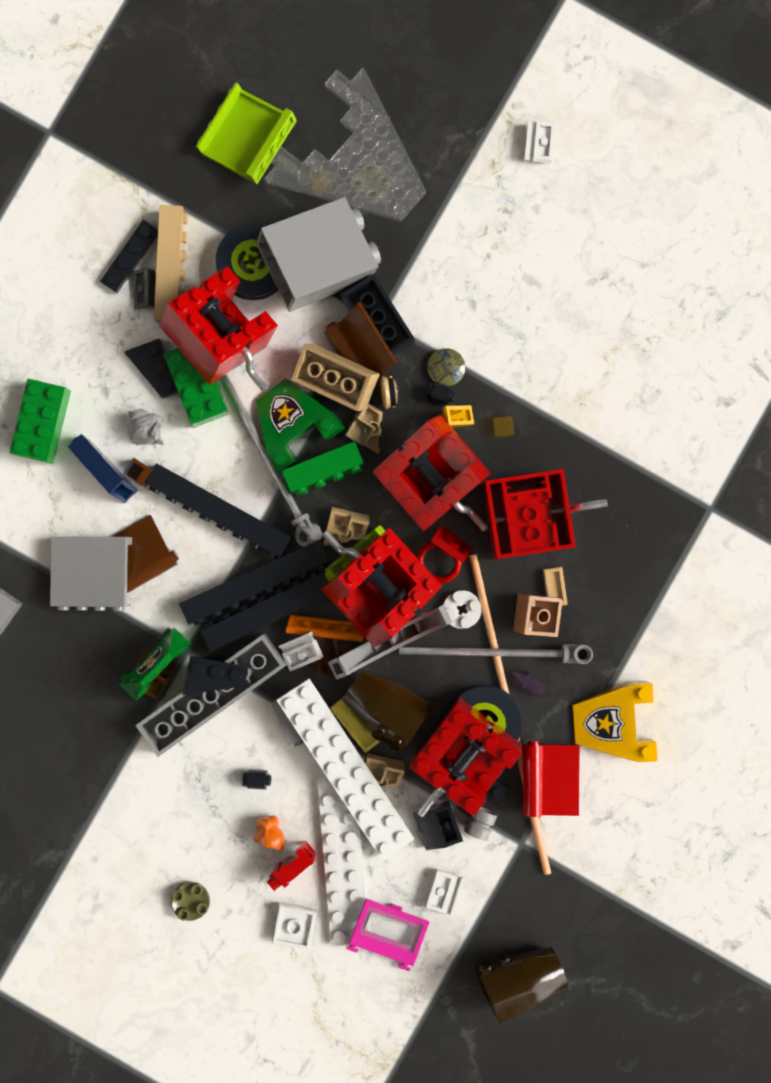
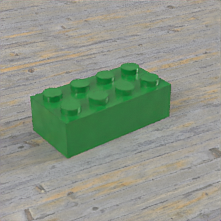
M178 348L164 353L190 424L194 428L230 414L218 381L209 385Z
M27 379L10 454L45 463H54L71 390L66 387Z
M354 441L282 470L290 492L299 497L309 493L308 489L315 487L319 489L326 486L325 482L333 480V482L344 479L343 475L347 473L354 475L361 472L364 463Z

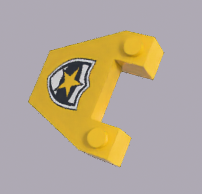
M648 681L628 682L573 704L575 744L635 762L658 761L656 741L653 739H637L634 707V704L654 703L653 684Z

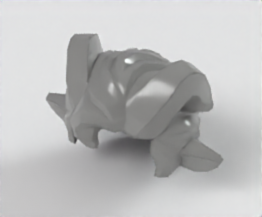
M137 409L133 412L128 411L131 419V439L134 444L146 445L154 441L160 445L164 444L160 436L161 417L158 414L149 413L144 409Z

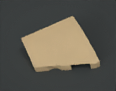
M368 403L366 410L357 411L344 436L378 454L380 452L378 446L379 436H381L380 423L383 412Z
M332 507L326 530L337 541H341V543L352 539L361 540L367 532L369 515ZM324 538L323 545L329 546V543Z
M367 753L365 764L380 787L399 786L405 772L404 761Z

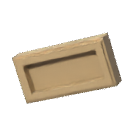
M562 567L543 569L546 596L563 599L562 606L568 605Z

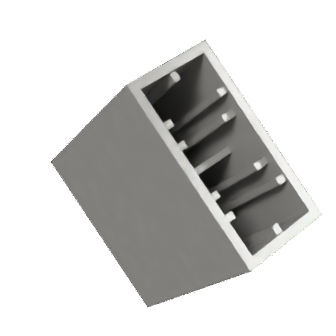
M345 197L268 225L260 230L256 242L257 247L289 312L352 288L374 274L379 267L378 264L381 262L379 250L374 242L367 243L361 231L364 229L362 214L356 207L351 209Z

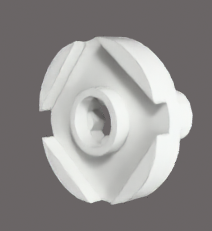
M464 590L456 591L450 594L444 601L443 605L452 620L450 625L459 629L469 628L479 620L481 603L473 593ZM463 604H465V609L467 610V613H462V615H459V610L457 609V606H462Z

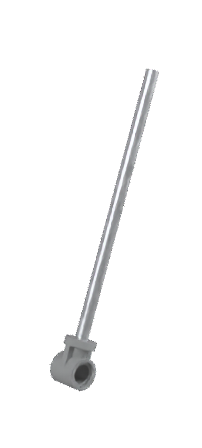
M224 375L221 377V380L295 517L291 523L297 529L295 531L297 543L304 547L319 541L322 537L320 527L310 522L308 513L301 514L281 474L269 460L266 446L228 375Z
M562 644L561 650L400 647L399 655L561 657L562 663L587 664L593 658V651L589 646L583 644ZM580 649L586 651V656L583 659H579L577 655Z

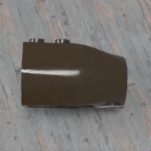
M365 667L342 699L360 724L371 733L373 738L378 741L382 740L388 744L387 746L392 751L400 753L409 744L433 706L403 684L373 673Z
M552 947L519 951L508 955L504 953L497 956V960L491 963L489 961L483 962L478 965L479 968L475 969L486 1000L499 1023L538 1006L555 992L568 987L566 975Z

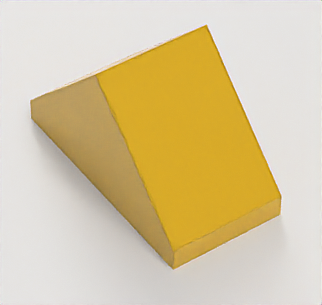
M471 405L443 407V418L452 428L474 424Z

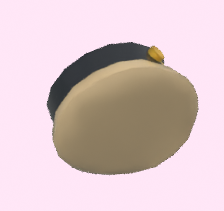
M382 376L380 379L379 394L384 409L395 408L400 400L399 385L396 378L392 376L388 378Z

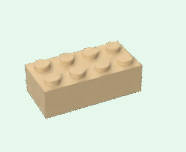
M312 343L303 345L291 380L351 409L362 411L366 410L379 373Z

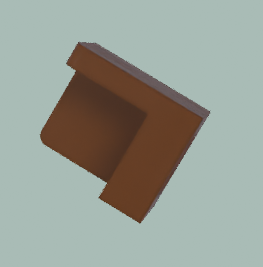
M133 458L132 461L134 463L127 472V476L135 480L139 485L146 487L147 484L145 483L153 469L138 459Z

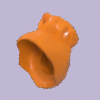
M273 815L258 818L257 832L253 840L262 844L265 848L282 851L285 846V836L278 827V817Z

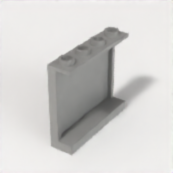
M51 537L50 606H57V610H69V607H76V610H88V607H94L95 611H105L106 607H113V611H124V607H131V604H127L128 545H132V537Z

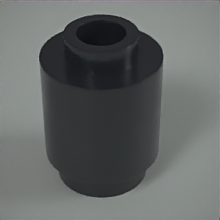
M435 382V384L430 383L426 397L430 398V401L448 406L449 402H453L455 392L452 391L453 387Z
M249 769L243 772L242 785L247 787V789L266 790L267 786H271L272 776L268 774V770Z

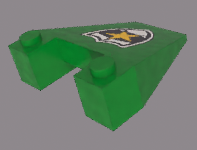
M287 378L256 400L267 455L279 473H283L282 470L300 463L289 448V445L315 425L323 437L329 440L345 429L334 412Z
M173 627L172 630L168 628L161 635L163 639L131 672L128 670L121 676L120 679L122 681L119 685L135 700L141 698L151 687V681L175 657L179 658L191 646L192 643L176 628Z

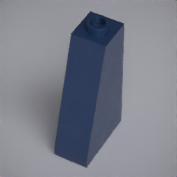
M83 434L73 439L68 448L109 494L126 503L138 491L90 439Z

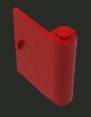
M527 741V744H524L522 816H579V745L539 744V741Z

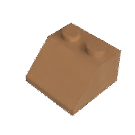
M518 593L513 631L524 635L558 637L563 599Z

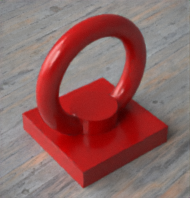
M441 525L431 541L426 542L419 549L417 559L424 565L425 554L434 547H439V550L444 555L453 557L454 566L450 573L444 576L433 575L440 584L452 581L459 574L461 565L467 558L472 546Z

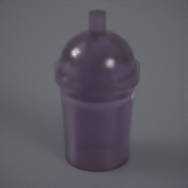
M521 670L518 673L515 671L511 673L515 676L514 680L519 688L528 691L538 698L544 692L546 684L533 676L531 672Z

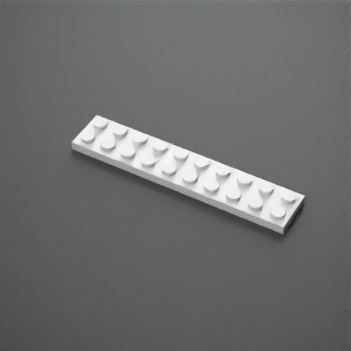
M310 678L276 699L381 860L384 861L413 841V835Z
M316 761L331 946L350 945V938L366 899L360 826ZM368 922L365 927V930L369 931Z

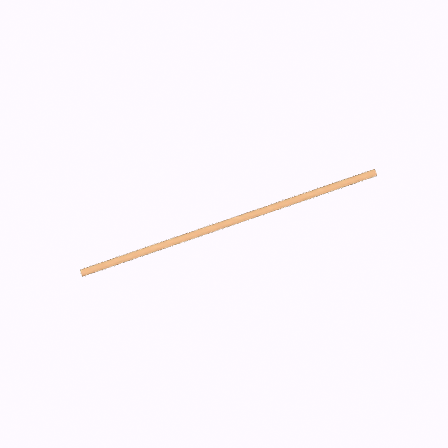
M477 554L470 555L469 558L490 648L499 649ZM493 656L499 686L509 693L501 657ZM522 750V754H521V756L518 758L517 763H518V767H519V771H520V776H521V780H522V784H523V750ZM530 817L543 874L548 875L551 873L539 819L538 817Z

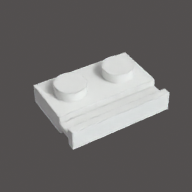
M528 120L524 161L552 162L556 123L531 122Z
M309 632L279 646V649L281 648L283 651L282 655L290 671L324 657L316 639L314 640L312 636L313 632Z
M437 869L426 908L453 916L464 877Z

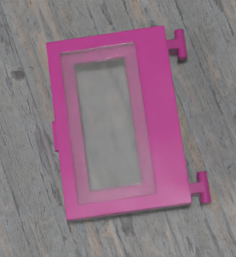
M366 898L350 938V946H346V949L357 953L358 949L355 948L356 946L402 962V965L399 964L398 968L410 971V967L407 966H414L430 922L403 912L402 907L391 903L389 907Z

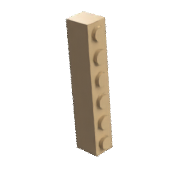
M159 205L154 320L157 323H161L167 304L185 293L184 288H182V281H185L186 278L183 262H186L187 258L184 243H187L185 224H188V213L185 212L183 206Z

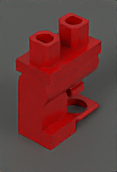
M303 841L295 851L296 856H287L283 862L279 861L275 865L272 874H270L267 880V884L273 891L281 885L285 889L290 881L314 863L316 852L307 841Z

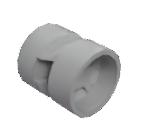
M481 806L474 817L471 815L472 820H468L464 831L477 839L487 841L491 833L489 827L494 826L498 815Z

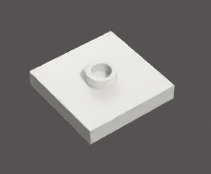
M280 903L272 943L310 950L317 910Z

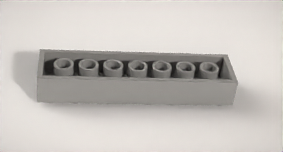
M266 634L261 635L225 661L249 666L245 686L183 695V692H181L135 725L157 757L287 665Z

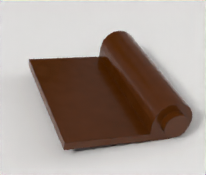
M361 302L357 303L340 322L335 323L334 321L325 327L324 334L337 355L379 373L378 379L397 363V360Z
M151 515L112 536L132 537V545H128L127 593L178 565L179 556L175 550L171 551L167 547Z

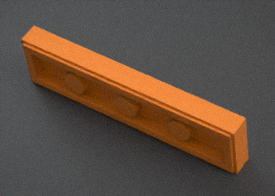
M289 615L286 633L305 635L313 632L312 636L359 642H363L364 637L349 621Z

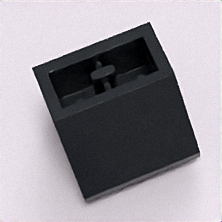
M449 800L431 806L424 817H421L417 812L413 813L426 850L446 848L463 842Z

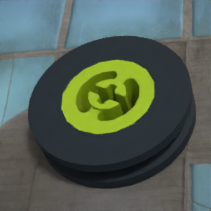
M256 224L243 225L231 230L222 239L216 252L217 272L228 266L240 280L234 295L245 300H262L278 291L267 265L261 270V259L258 253L253 252H260L256 242L261 228L265 227ZM243 256L247 271L253 274H247L241 270L239 265ZM254 260L256 264L252 265L250 261Z
M478 685L465 690L457 697V699L461 697L478 711L487 709L495 713L498 718L497 720L489 713L487 718L517 741L519 740L522 729V716L518 704L509 693L496 686Z

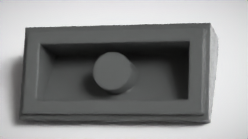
M148 268L132 271L134 309L154 308L156 271Z

